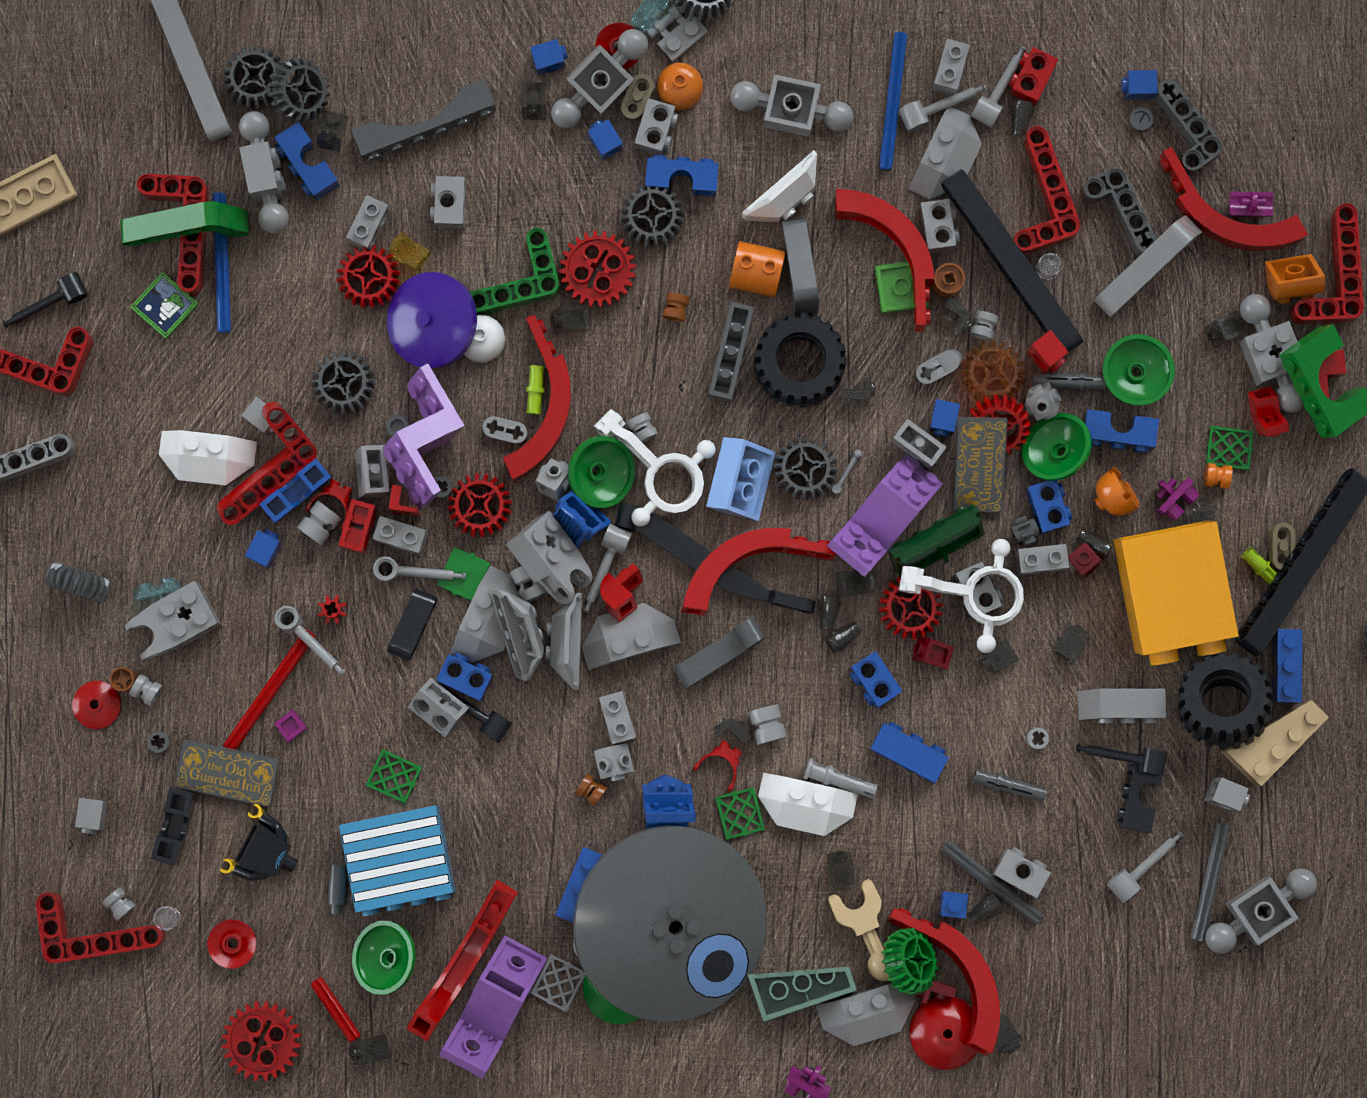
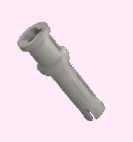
M809 758L803 774L804 779L811 778L822 782L824 786L831 784L870 799L874 798L878 786L877 784L836 771L832 765L825 766L816 763L812 758Z

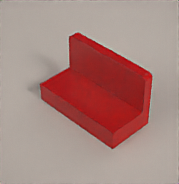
M392 485L389 510L392 514L421 518L422 512L419 508L404 506L406 496L404 488Z

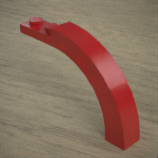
M1172 147L1164 150L1160 155L1161 160L1159 162L1163 171L1169 173L1172 178L1171 184L1176 193L1180 192L1181 194L1176 199L1175 204L1184 216L1187 215L1202 233L1221 244L1242 250L1269 251L1293 245L1308 236L1297 214L1286 220L1266 225L1245 224L1221 215L1211 208L1199 195Z
M836 189L835 219L858 221L870 225L887 235L902 251L910 267L913 280L915 332H924L926 324H930V310H926V301H929L930 298L929 287L933 286L934 269L929 250L920 232L902 212L886 201L860 191Z
M535 314L527 317L526 320L549 373L551 385L550 403L542 425L531 440L517 451L503 457L513 482L534 471L553 452L565 430L571 407V384L564 356L561 354L553 357L554 354H557L552 341H546L543 334L547 332L542 319L537 320Z
M763 528L742 533L721 544L701 563L687 588L681 613L705 616L712 589L718 579L731 566L750 556L763 553H786L833 561L836 553L827 546L830 543L827 540L812 542L802 536L790 538L791 529Z
M497 879L452 959L429 994L415 1011L406 1029L425 1041L429 1040L490 946L518 894L517 891Z
M894 908L889 913L887 922L901 929L914 928L916 931L928 936V941L933 942V945L945 952L959 967L969 987L973 1011L970 1033L965 1046L985 1056L990 1055L993 1052L999 1031L1000 1002L993 975L986 961L976 947L954 927L942 921L934 928V924L925 919L918 920L911 917L912 914L903 908H898V910Z

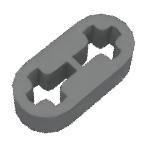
M491 416L483 423L485 435L493 440L520 445L528 437L526 427L520 422ZM497 422V426L503 428L504 431L496 430L494 434H491L487 426ZM519 427L524 435L523 437L519 436L515 440L512 434L507 433V430L515 431Z

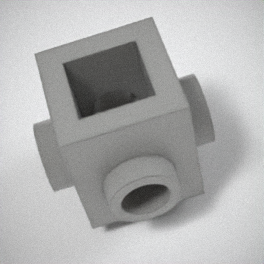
M1048 381L1029 389L1024 405L1029 415H1034L1037 421L1043 418L1048 420L1059 411L1061 398L1055 388L1053 389Z
M551 458L547 465L541 467L535 480L538 492L558 502L565 492L571 490L568 480L569 465L563 461L558 462Z
M627 743L594 751L600 779L610 777L611 782L625 779L626 773L634 772Z

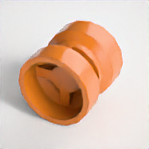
M1207 463L1204 472V486L1213 487L1214 485H1219L1221 489H1229L1232 481V466L1224 465L1219 467L1215 463Z

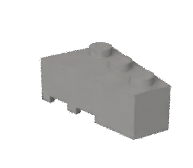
M1092 689L1078 691L1079 720H1099V724L1113 723V720H1121V724L1135 723V719H1142L1143 724L1157 723V719L1166 718L1165 689Z

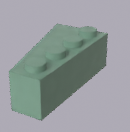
M849 967L748 975L764 1023L857 991Z

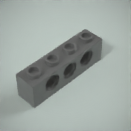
M736 302L730 303L709 389V399L732 403L754 313V307Z

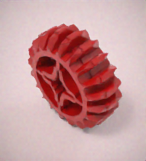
M372 245L371 251L362 247L363 252H359L358 248L355 247L353 248L354 256L349 252L345 254L349 259L348 262L340 260V264L345 268H339L336 271L339 275H342V277L336 278L337 283L343 284L339 287V291L341 293L346 292L344 295L346 300L352 298L351 303L353 306H356L360 301V307L365 309L367 302H369L370 308L374 309V302L378 301L382 307L384 306L382 299L385 297L387 301H391L392 298L388 293H396L397 289L393 285L401 284L399 279L394 278L401 275L400 270H394L399 264L397 261L391 262L393 259L391 253L385 256L386 250L384 248H381L377 253L376 245ZM367 260L363 268L352 270L356 264ZM376 260L386 266L388 277L376 272ZM371 270L374 278L366 282L363 276L367 275ZM350 277L362 282V294L356 292L351 287ZM385 284L380 291L369 294L375 285Z
M994 394L993 400H989V397L985 396V403L982 404L980 401H977V409L970 408L969 411L972 416L967 417H984L989 414L993 418H1007V431L1017 424L1012 435L1008 438L1006 436V452L1011 456V449L1014 448L1019 451L1020 446L1018 443L1025 444L1026 438L1024 436L1030 434V430L1027 428L1031 425L1030 420L1027 419L1029 416L1028 411H1023L1024 406L1022 403L1016 405V398L1013 397L1008 401L1006 394L1001 399H998V395ZM1000 410V411H1006V412H1009V413H1008V414H1005V415H1001V414L997 413V411Z
M475 473V481H471V478L467 475L465 476L466 485L459 480L457 484L461 489H451L456 497H448V501L454 503V505L448 506L447 510L455 511V513L451 514L449 518L450 520L459 519L454 526L460 528L464 525L462 529L463 534L472 529L471 537L475 538L477 531H480L481 538H485V530H488L489 534L493 536L494 531L492 528L494 526L499 531L503 529L499 524L500 520L504 523L509 521L503 515L512 514L510 509L505 508V506L512 505V500H504V498L510 495V492L504 491L501 493L505 484L500 483L496 487L497 477H493L491 482H488V474L485 473L483 480H480L479 474ZM486 487L491 489V491L478 496L470 489ZM466 495L471 504L468 510H466L467 512L462 516L460 504L463 496ZM498 496L500 505L498 513L494 517L489 510V505L493 498ZM472 497H474L476 501H486L483 505L488 514H486L483 510H474L476 508V505ZM481 515L489 522L478 525L468 521Z
M898 577L896 578L897 587L894 583L890 582L888 586L892 591L890 592L886 589L882 591L883 595L888 598L879 599V603L885 604V607L879 608L878 612H886V616H883L880 620L881 622L890 621L885 628L889 630L894 626L896 628L893 632L894 636H897L899 631H902V639L905 640L908 633H911V639L915 640L916 632H919L920 637L924 638L926 636L924 629L929 633L934 631L930 623L936 626L940 623L934 617L943 616V612L936 611V608L944 606L943 602L936 603L935 601L941 597V593L933 596V591L921 588V593L914 594L912 598L900 597L896 595L899 592L901 580ZM923 593L929 600L930 614L925 612L926 610L920 606V599ZM917 597L915 601L917 612L912 611L905 618L907 613L905 603L910 604ZM892 601L902 610L899 621L893 616L891 609ZM913 616L926 621L917 627L904 626L908 619Z

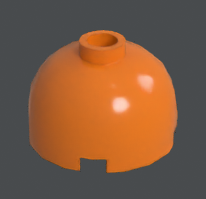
M676 62L668 65L661 71L657 79L660 102L674 105L675 111L693 108L700 101L703 94V80L700 73L687 63Z
M1113 467L1105 472L1097 481L1095 489L1097 498L1094 500L1101 511L1106 509L1112 515L1125 516L1140 508L1138 505L1139 501L1128 482L1125 483L1123 479H1119L1123 476L1122 473Z

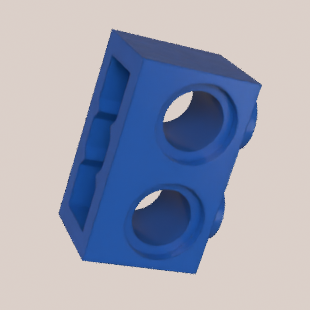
M1045 481L1026 488L1040 535L1070 525L1069 520H1072V514L1069 506L1064 505L1062 497H1065V492L1061 483ZM1049 489L1053 495L1052 500H1044L1041 497V490ZM1052 511L1058 513L1060 517L1059 523H1051L1048 519V513Z
M876 651L850 668L852 671L849 674L856 686L861 684L866 692L863 696L870 706L875 705L878 708L902 692V689ZM865 664L871 665L874 669V674L870 678L864 677L861 673V667ZM881 684L887 688L886 697L879 698L874 692L876 685Z
M455 653L454 656L448 654L436 681L482 702L494 677L489 673L490 668L480 663H477L475 667L467 663L469 658L459 653ZM454 664L460 665L462 668L461 674L458 677H451L449 675L450 666ZM476 674L482 675L484 679L482 686L478 688L472 687L470 683L472 676Z

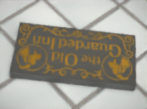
M958 417L953 511L960 507L974 504L979 512L1002 513L1007 418Z
M185 739L182 745L175 787L270 807L272 805L280 759Z

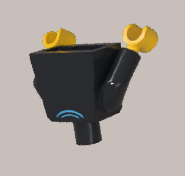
M254 804L259 809V813L253 816L248 812V816L255 820L235 860L223 859V861L229 862V870L220 868V871L222 873H233L235 876L248 881L264 880L269 876L275 877L280 868L292 872L298 860L288 855L291 845L287 843V833L278 820L268 813H264L261 806Z

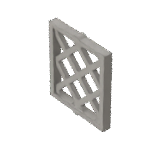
M551 954L530 994L546 1001L547 1004L567 1012L585 977V972L573 966L570 962H566ZM554 960L564 963L565 967L556 969ZM551 962L553 971L545 973L548 965ZM569 968L579 971L580 975L571 977ZM566 970L568 978L560 981L557 972ZM554 973L557 982L548 985L546 976ZM543 977L545 986L537 988ZM580 978L578 984L574 988L572 980ZM569 981L572 990L563 993L561 984ZM558 985L560 994L552 996L549 988ZM546 989L548 998L540 996L538 991ZM572 993L568 1003H566L564 995ZM561 997L564 1005L560 1006L554 1003L553 999Z

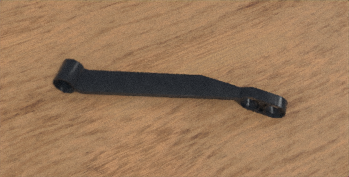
M623 502L620 503L615 526L641 533L697 571L701 563L711 553L710 550L653 512L650 514V521L647 525L642 527L635 525L632 521V513L635 509L641 507ZM734 566L725 571L716 582L718 586L729 593L805 613H814L816 601L768 590Z

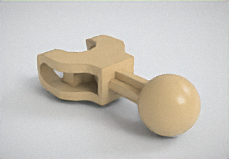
M867 879L863 881L861 886L865 900L863 906L859 909L851 910L846 908L840 897L834 894L828 896V902L839 924L851 928L856 937L862 935L871 955L868 960L870 975L878 981H887L888 974L883 972L885 964L882 963L884 956L881 953L884 951V948L875 928L880 927L877 915L881 909L882 901L873 882Z

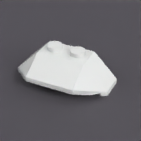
M813 150L742 212V218L745 221L779 223L783 218L785 221L791 218L796 213L795 208L800 203L805 205L814 197L812 193L815 189L817 153Z
M183 430L162 431L159 456L179 481L227 486L255 466L258 442L227 435Z
M763 773L758 794L759 799L777 826L821 836L827 835L853 818L858 796L856 793L768 773Z

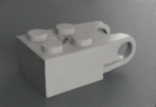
M550 511L532 520L506 544L534 583L539 582L561 604H569L575 598L571 582L582 588L592 582L593 576L590 568L578 548ZM577 571L584 574L586 581L579 578ZM559 588H562L567 593L568 598L560 594Z
M193 581L151 604L131 619L124 627L128 632L142 627H149L153 631V643L140 655L144 661L181 648L222 624L200 584ZM185 610L192 611V613L189 614L191 618L188 620L182 618V614Z

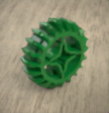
M905 928L893 932V934L887 937L888 941L883 943L885 950L881 952L884 956L882 963L885 964L883 972L888 974L887 981H891L892 987L897 988L899 993H906V995L927 991L929 987L933 986V981L937 979L935 973L939 971L936 967V963L939 961L935 958L936 950L932 949L933 942L928 941V936L916 931L914 928Z

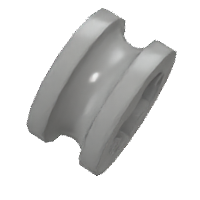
M1034 728L1027 733L1026 742L1032 749H1042L1047 746L1049 735L1042 728ZM1034 732H1037V735L1043 734L1044 737L1041 739L1042 745H1039V743L1033 744L1034 736L1032 734Z

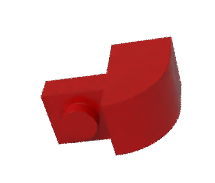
M1336 350L1320 366L1319 384L1321 390L1328 398V378H1338L1346 374L1344 350Z
M1270 386L1247 392L1251 416L1259 435L1276 437L1289 431L1288 421L1280 413L1278 395Z
M633 563L628 568L623 569L615 578L608 573L600 585V593L609 614L619 623L638 608L634 596L630 592L643 583L639 568Z

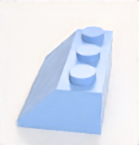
M723 437L706 507L722 513L759 521L776 452L745 439Z

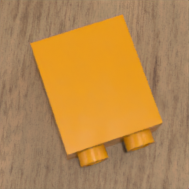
M1217 521L1196 522L1113 539L1135 653L1140 655L1149 654L1150 665H1161L1178 661V648L1196 645L1198 656L1227 651L1225 639L1238 637L1239 635Z

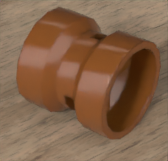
M667 293V307L663 310L662 317L671 321L685 322L687 315L685 309L689 306L690 297L678 293Z
M119 667L111 673L110 683L115 690L124 693L130 692L138 677L133 670Z
M587 774L575 791V794L579 797H585L588 799V803L595 807L608 787L603 783L598 784L595 782L594 777ZM593 787H596V788L594 789V791L592 792V794L589 795V793L591 792V790L593 789Z

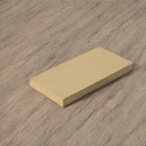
M57 154L0 182V236L79 197Z

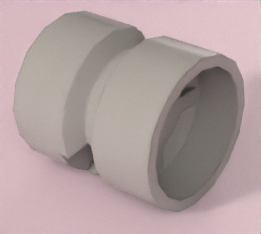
M317 500L309 511L310 517H304L297 528L322 546L330 536L329 530H335L342 519Z
M522 566L510 572L515 585L520 586L518 592L522 600L529 603L549 594L539 582L534 583Z
M778 704L748 712L751 725L756 726L754 736L757 745L787 737L784 724L779 723V719L782 716Z

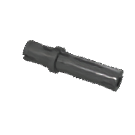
M1079 372L1078 375L1033 373L1032 387L1049 381L1051 387L1055 389H1078L1080 392H1083V389L1105 391L1103 375H1084V372Z
M977 768L972 780V784L993 788L995 792L1000 790L1040 802L1044 801L1047 787L1004 777L1003 773L993 774Z

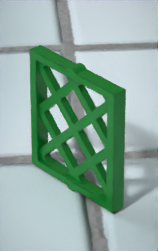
M1210 426L1206 465L1207 463H1215L1217 459L1221 458L1225 464L1215 463L1219 467L1229 465L1233 469L1249 471L1254 431ZM1219 431H1227L1228 433L1222 436ZM1213 432L1220 438L1214 444L1212 443ZM1235 433H1243L1245 435L1239 439ZM1230 434L1236 440L1232 445H1229L1225 440ZM1248 436L1250 438L1249 447L1246 448L1242 440ZM1222 441L1227 449L1220 453L1216 445ZM1239 443L1243 451L1237 455L1232 448ZM1213 448L1218 456L1211 460L1210 450ZM1228 451L1234 456L1229 462L1223 456ZM1244 453L1248 455L1246 464L1239 458ZM1237 460L1241 466L1230 464Z
M382 749L365 786L406 804L413 787H415V782L422 767ZM388 755L398 760L391 763ZM385 756L388 764L379 767L381 758ZM403 762L414 767L406 770ZM400 763L403 771L395 774L392 766ZM389 767L392 776L383 778L381 770ZM416 770L414 780L410 781L407 773ZM378 771L381 780L372 783L371 779L374 773ZM404 774L407 783L399 785L396 777ZM393 779L396 787L387 789L385 781ZM382 783L384 790L377 788L374 785ZM409 786L407 795L403 797L400 788ZM397 790L400 798L389 792Z
M754 787L715 797L726 840L765 830ZM743 792L750 793L746 801L738 797V795ZM752 795L755 802V806L748 803ZM728 796L733 797L730 805L724 803L722 799ZM736 799L744 803L740 811L732 807ZM720 804L727 807V810L724 813V815L722 813ZM746 805L754 809L750 817L742 813ZM730 810L738 814L734 822L726 818ZM756 812L758 814L760 823L753 820V817L756 814ZM740 816L748 820L744 828L736 824ZM725 821L732 824L728 832L725 825ZM750 822L758 825V828L755 830H747ZM734 826L742 830L740 834H730Z

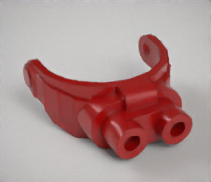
M332 479L329 486H325L322 492L311 499L305 511L309 513L314 503L322 497L331 496L337 498L345 508V519L340 528L343 530L349 508L348 504L351 500L349 496L353 489L346 485L342 488L339 486L340 483Z
M722 740L719 747L715 746L712 752L703 756L695 763L693 769L696 772L701 762L708 757L719 756L725 758L731 764L734 772L733 781L727 789L728 792H731L737 778L736 770L740 763L738 759L743 752L736 747L733 750L730 749L731 744Z

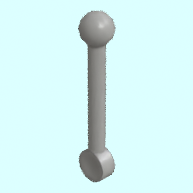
M860 450L853 451V458L838 483L832 487L834 494L841 492V486L857 459L862 457Z

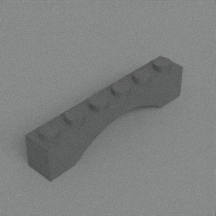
M484 78L463 86L457 97L446 109L424 122L413 125L394 126L372 121L351 131L363 161L369 160V162L380 159L382 157L381 154L389 151L396 153L403 150L407 144L413 143L415 145L422 143L426 140V137L433 134L435 136L443 135L451 127L466 126L471 123L470 120L477 117L480 119L487 118L493 114L496 107Z

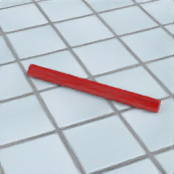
M306 630L315 639V635L309 630ZM300 637L223 744V747L237 750L302 658L309 646Z

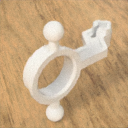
M612 409L593 426L600 436H609L621 441L648 468L644 484L650 501L644 508H637L633 511L632 521L635 525L640 527L647 525L650 521V514L657 507L662 511L678 513L687 511L697 503L702 495L704 486L702 471L698 464L703 459H709L715 454L713 442L709 440L701 441L697 446V453L692 458L678 453L666 454L657 458L632 432L622 428L626 423ZM673 462L680 464L687 469L691 476V492L687 499L680 504L666 503L655 492L653 485L655 473L665 463Z
M997 539L992 543L991 550L995 555L993 566H986L975 571L967 580L966 585L923 576L924 569L903 566L899 591L920 594L922 588L928 591L963 596L964 605L969 615L977 622L984 624L983 635L977 640V647L983 653H990L995 649L994 626H1001L1011 621L1020 612L1024 601L1023 588L1019 579L1010 570L1003 568L1004 557L1010 552V544L1005 539ZM999 575L1005 577L1012 584L1015 591V601L1012 608L1006 614L989 616L983 614L976 607L973 600V590L976 583L982 577Z

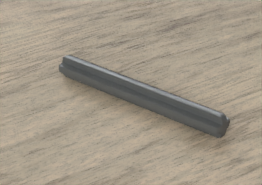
M1217 823L1191 934V939L1195 941H1205V934L1208 928L1230 830L1228 824Z
M948 841L943 846L942 852L1030 922L1037 924L1042 919L1043 915L1041 912L951 841Z

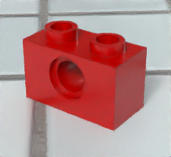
M1049 330L1035 341L1026 353L1042 373L1045 374L1050 371L1053 374L1066 362L1065 356L1069 352L1055 334Z

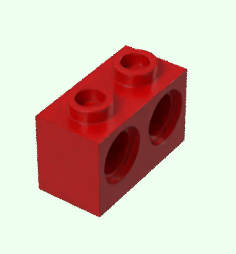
M1035 47L1032 48L1030 54L1025 52L1019 65L1023 66L1020 74L1014 73L1009 83V86L1013 87L1010 95L1036 106L1058 58ZM1039 61L1043 68L1036 70L1032 67L1031 62ZM1029 82L1033 89L1029 91L1024 90L1021 87V83Z
M351 499L338 544L340 548L365 555L378 509L375 505Z

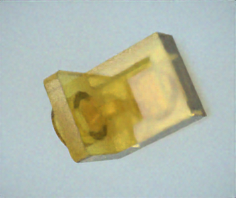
M403 231L393 239L389 247V251L396 261L416 272L419 271L431 254L427 248L411 240Z

